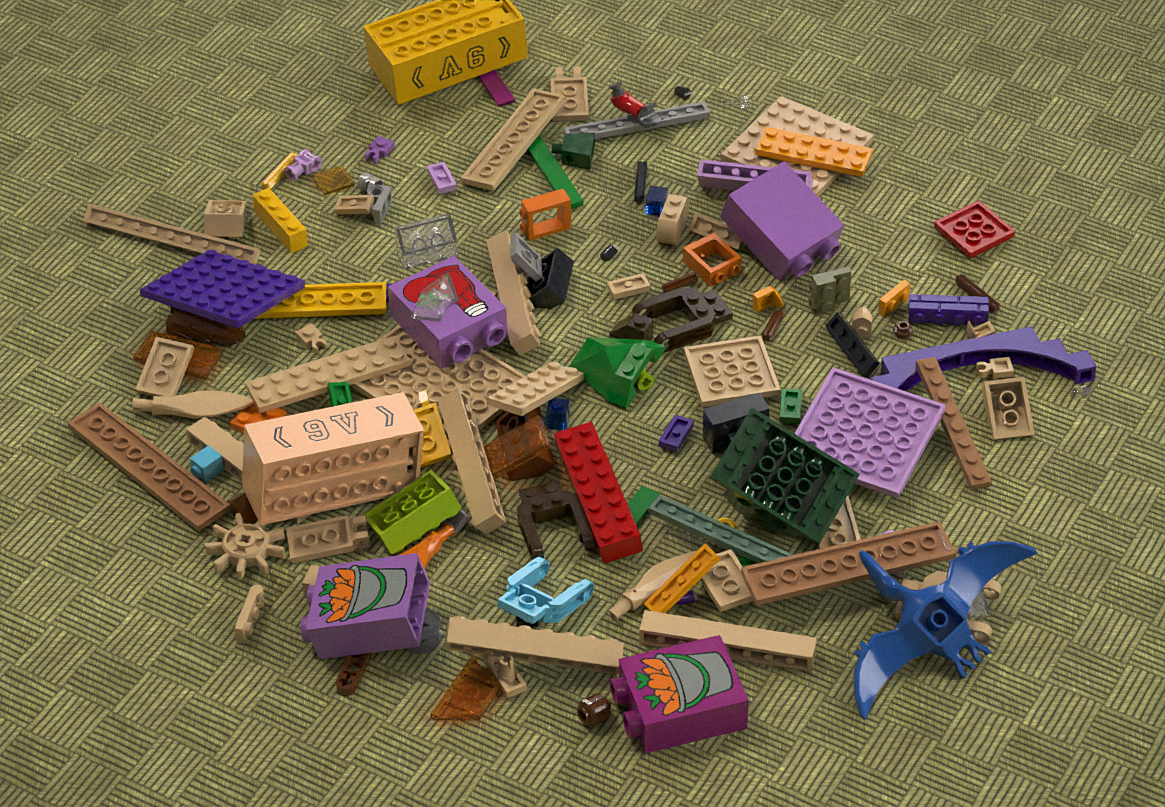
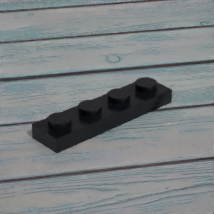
M837 312L825 327L862 376L868 378L880 362L843 314Z

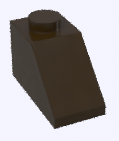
M635 313L620 320L611 330L609 336L616 339L651 341L653 338V319Z

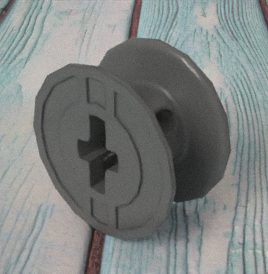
M429 608L425 610L419 647L404 648V650L414 654H424L435 650L440 645L442 639L440 630L441 620L435 611Z

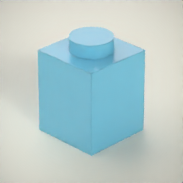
M209 445L190 458L192 474L196 478L199 477L205 483L224 470L222 455Z

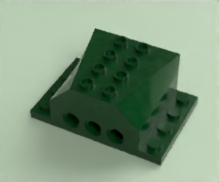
M751 408L709 479L726 488L723 496L737 512L769 532L792 539L802 535L819 545L860 474L764 414Z

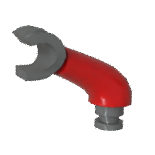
M621 81L609 85V88L613 90L611 91L612 97H610V100L614 107L638 118V122L644 128L656 126L664 119L657 115L653 109L657 107L656 102L647 106L621 87Z

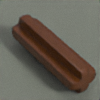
M695 272L664 283L662 290L664 293L681 287H687L696 283L698 277Z
M775 310L762 332L763 340L769 342L774 337L783 320L782 311Z

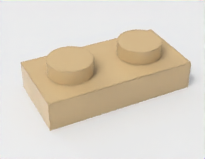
M373 195L339 196L334 211L336 215L369 214L375 198Z
M644 273L609 281L607 282V288L613 300L648 292L650 291V284Z

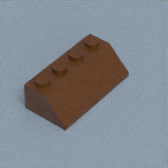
M540 407L533 409L523 416L506 412L495 422L509 480L516 481L541 477L555 465Z

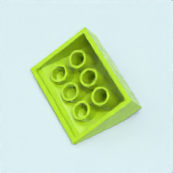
M431 469L362 516H365L368 525L392 555L402 551L410 542L419 540L427 531L437 528L445 519L455 516L462 507L450 487Z

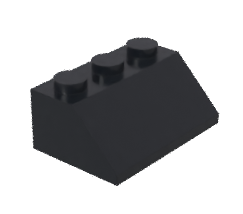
M556 248L542 258V278L536 282L532 277H528L526 287L531 294L529 300L535 308L553 309L557 305H562L567 299L566 295L570 286L569 282L573 273L574 261L559 248Z

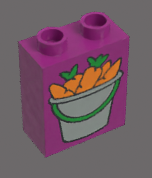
M720 635L618 659L619 677L609 681L611 695L615 705L625 703L628 710L623 712V724L629 739L639 737L645 754L748 728L749 700Z

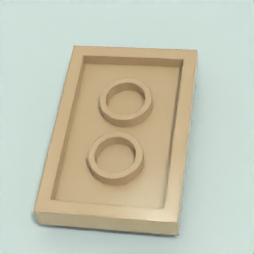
M156 337L135 388L137 393L153 397L176 396L193 354V345Z
M730 549L718 553L717 555L721 559L700 579L718 610L723 612L753 601L741 575L742 565L733 551Z

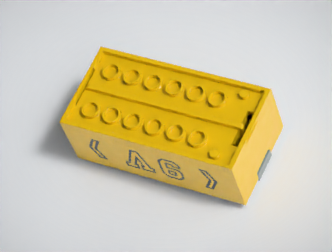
M435 0L363 26L368 64L398 105L528 58L524 17L510 0Z

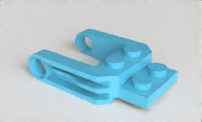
M537 557L507 578V592L498 599L497 607L531 624H534L536 621L558 623L591 597L594 591V583L583 579L579 583L576 582L554 599L533 588L535 584L546 576L550 567V563L546 559Z

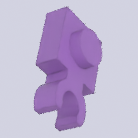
M378 136L365 153V160L368 161L370 158H373V163H378L380 156L386 157L395 147L394 141Z

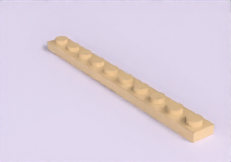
M93 204L88 205L83 222L199 254H203L207 250H216L217 253L231 255L239 260H247L255 265L261 252L259 248Z

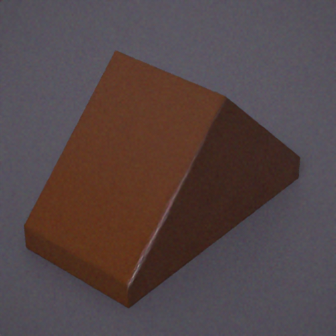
M245 492L226 500L230 504L231 510L229 512L234 517H236L237 513H240L244 519V524H254L258 521Z

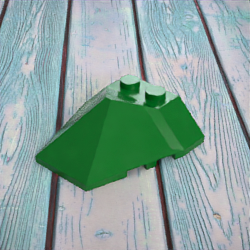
M588 337L568 367H573L577 371L583 372L584 382H587L594 391L604 396L606 401L627 409L636 395L633 384L648 361L657 363L666 347L649 340Z

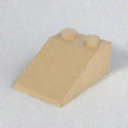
M209 200L204 212V234L217 238L224 236L228 237V239H239V237H242L247 201Z
M1025 377L984 381L982 395L993 440L1034 436Z

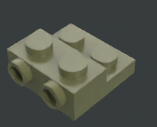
M849 267L812 275V281L809 284L811 298L808 299L810 309L814 310L816 314L834 310V304L850 300L851 270Z

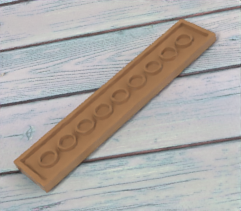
M100 402L68 422L70 430L198 532L231 510L228 502Z
M938 521L741 567V575L757 606L871 579L859 556V552L862 550L868 553L888 574L956 558L957 553L941 522Z

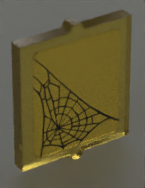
M343 166L312 175L317 188H320L324 196L354 186L350 173H347Z

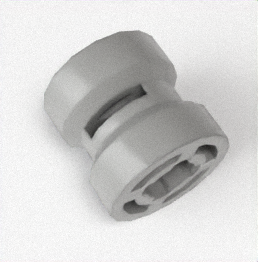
M365 172L358 179L357 187L366 192L370 186L383 185L384 183L381 179L373 178V175Z

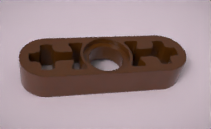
M372 653L361 654L360 659L358 654L348 655L336 679L337 692L340 695L350 696L355 693L372 658ZM351 666L360 667L359 670L354 672L348 670Z

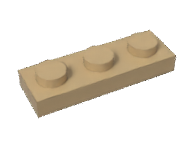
M695 212L689 227L690 231L705 237L715 233L728 246L741 250L744 242L727 224Z

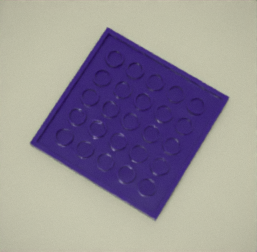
M207 250L205 253L141 288L140 296L239 328L305 288V280L299 279L295 275L283 274L279 270L265 268L263 265L249 263L247 260L233 258L231 255L217 253L216 250Z

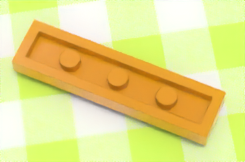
M705 543L644 605L650 611L667 613L721 558Z

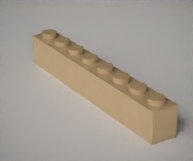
M505 230L486 241L500 302L506 307L507 332L510 344L520 356L540 346L538 338L540 337V332L535 325L537 319L532 313L534 307L529 300L531 294L526 287V284H528L527 279L523 274V269L519 265H515L510 258L511 235Z
M456 388L438 399L440 407L438 411L444 420L443 428L449 437L447 441L454 454L452 458L458 468L457 475L462 481L463 486L461 489L467 498L466 506L472 515L471 523L476 530L479 529L487 535L507 522L469 397Z
M203 417L186 429L189 444L199 451L208 445L222 455L224 470L242 483L244 444L241 441H237L229 432L222 430L214 421H210L206 417ZM310 515L292 518L291 520L299 524Z
M644 611L639 629V644L666 648L720 635L730 659L812 671L817 638L656 611Z
M463 616L450 617L447 623L444 649L493 657H501L503 655L504 658L505 654H510L514 660L618 675V659L623 656L624 643L612 638L602 640L596 639L592 635L582 637L575 636L571 632H563L561 634L555 633L550 629L534 630L524 625L514 627L505 622L494 624L488 623L484 619H476L474 621L467 620Z

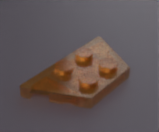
M472 655L431 712V719L480 721L500 693V682L490 675L486 667L483 668L478 663L476 656Z

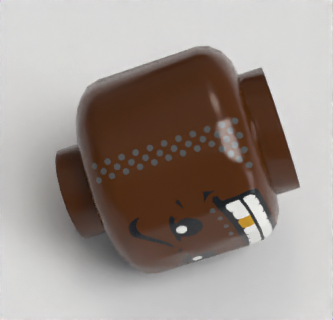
M593 694L580 701L577 709L578 718L583 724L595 726L609 718L611 704L602 695Z

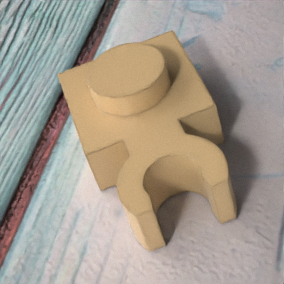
M313 324L295 332L296 338L306 348L312 346V351L315 354H319L318 347H323L327 350L326 340L323 339L322 333Z
M1009 357L990 359L989 363L978 362L976 364V370H979V378H985L988 375H992L993 379L1013 377L1014 370Z

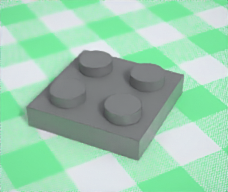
M517 233L513 234L510 237V258L515 265H519L523 269L526 276L532 277L537 282L542 278V258Z

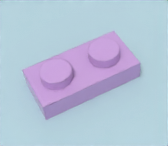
M445 162L427 166V172L439 194L457 190L456 182Z

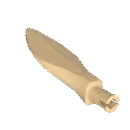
M196 391L177 396H154L153 400L133 398L132 411L152 412V416L174 415L197 419L219 416L250 407L253 404V400L247 396L225 391Z
M697 551L669 558L651 567L632 589L622 593V600L608 610L609 616L614 621H618L629 609L635 611Z

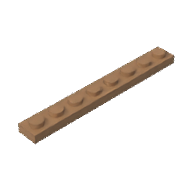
M936 358L916 360L915 366L930 400L946 405V410L940 422L970 490L990 487L992 481Z

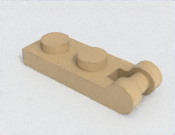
M253 585L250 588L234 628L236 643L245 644L247 637L252 634L254 619H258L259 608L265 605L264 592L261 585Z

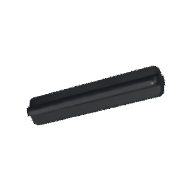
M639 161L637 163L634 192L635 202L642 203L644 201L647 177L646 161Z

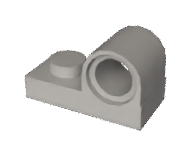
M372 185L367 189V195H373L375 198L371 208V215L374 218V224L381 225L392 203L391 186Z

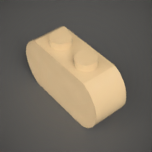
M668 194L658 220L657 242L672 245L678 244L688 217V197Z

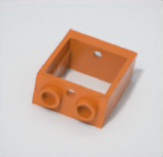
M564 189L521 201L519 214L522 223H520V230L523 235L527 236L529 241L571 229V200ZM557 208V217L533 224V214Z
M715 233L683 247V262L709 287L741 272L742 258ZM716 252L725 262L711 268L702 259Z

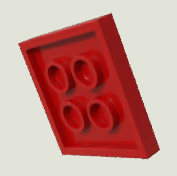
M979 200L934 222V228L970 259L1015 237V230Z

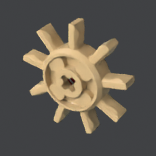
M237 513L235 517L236 526L229 531L217 524L213 526L214 535L223 540L222 542L205 543L206 555L224 554L213 562L214 570L217 573L229 564L237 566L238 580L243 579L246 567L255 565L267 575L269 574L268 563L265 561L266 557L272 556L283 559L285 557L284 547L270 544L285 538L282 527L265 532L264 529L267 524L260 525L259 521L255 525L244 524V519L240 513Z

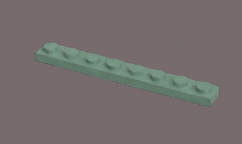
M658 495L648 508V514L728 550L731 549L733 552L757 563L793 555L662 495Z

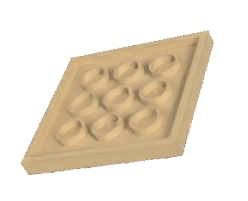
M761 335L684 347V356L702 408L719 405L756 393H760L763 398L779 396L781 394L780 386Z

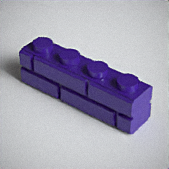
M909 294L908 322L967 325L970 321L971 325L979 326L988 322V297Z

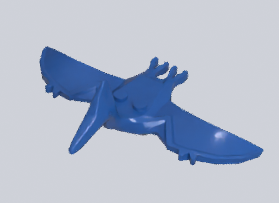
M970 541L967 544V548H958V557L949 561L946 581L921 590H911L899 584L868 553L863 550L860 551V559L880 592V596H883L886 601H901L903 603V612L896 628L891 631L872 634L868 643L866 644L864 641H861V650L854 652V655L858 657L853 673L854 698L862 719L865 720L868 717L872 702L884 682L911 659L927 653L941 656L954 664L958 675L963 679L967 676L963 666H967L970 670L976 666L971 661L960 656L959 651L962 647H966L970 651L972 658L977 664L982 661L978 651L983 652L986 656L990 654L991 651L986 646L979 644L970 631L967 615L971 603L994 576L1004 569L1036 555L1038 552L1035 548L1007 541H991L974 546L973 542Z

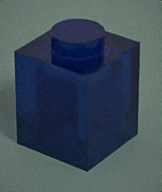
M650 185L645 200V214L661 215L668 197L669 188Z
M552 398L549 400L546 410L547 429L561 431L567 429L570 419V400Z

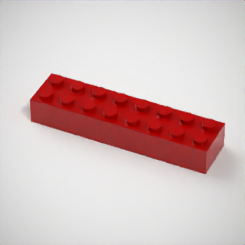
M593 422L553 433L558 455L574 494L578 495L592 530L595 546L602 563L605 564L643 552L640 533Z

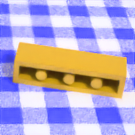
M270 188L252 195L254 212L291 253L308 246L306 228Z

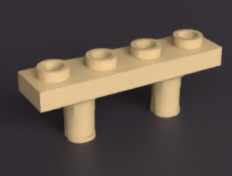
M505 654V658L503 655L501 657L480 655L506 698L527 691L525 681L513 664L514 658L512 655Z

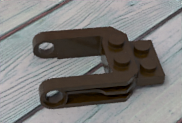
M681 287L638 302L632 309V314H639L642 310L646 309L640 315L651 319L683 309V312L691 322L663 331L655 337L654 342L662 344L663 341L669 339L667 343L663 344L666 347L663 353L712 336L716 324L733 319V312L715 289L700 294L697 289Z
M559 481L519 490L521 503L517 507V523L531 560L537 557L544 558L542 544L534 523L563 518L567 515L570 516L578 539L583 543L584 550L595 549L594 536L577 494L562 490Z

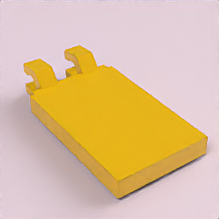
M426 390L418 393L422 407L413 410L424 429L421 468L452 458V452L443 428L436 402L430 403Z

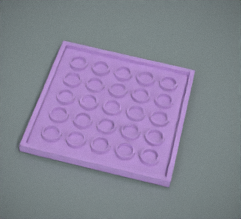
M832 367L795 434L858 472L860 475L855 484L899 498L946 410V405Z

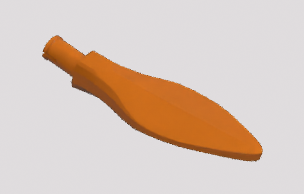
M445 524L437 532L431 530L420 543L400 555L417 553L425 570L431 558L442 548V543L453 536L455 530L450 524Z

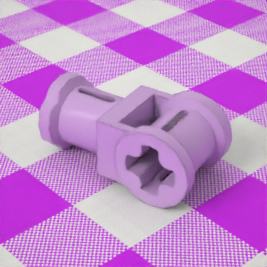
M305 149L300 152L299 156L294 158L295 163L284 168V173L290 181H295L303 173L308 175L319 170L322 165V158L312 155L309 150Z

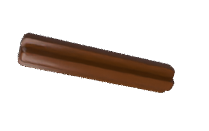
M964 274L956 277V284L971 296L988 297V305L991 312L995 313L1000 309L998 301Z

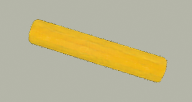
M293 152L289 153L262 182V188L271 189L285 175L284 168L295 163L294 158L298 155Z

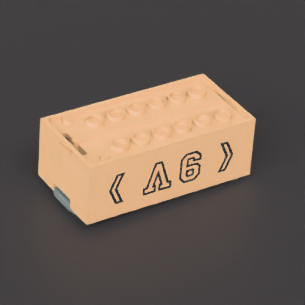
M403 392L244 425L242 488L260 525L388 498L420 477L424 429Z

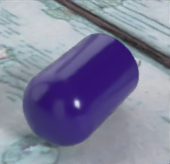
M689 590L676 604L694 603L695 600H698V596H694L697 595L694 594L696 591Z

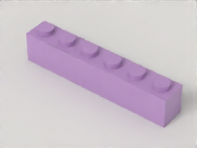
M701 159L697 178L699 187L735 191L773 167ZM793 170L812 190V173L809 171Z

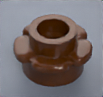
M900 321L895 324L893 331L897 338L907 339L913 332V328L908 322Z

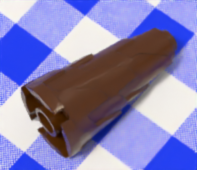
M175 307L170 308V310H174L172 315L168 314L166 333L170 337L194 341L197 339L230 345H238L239 342H243L246 332L243 331L242 326L235 328Z

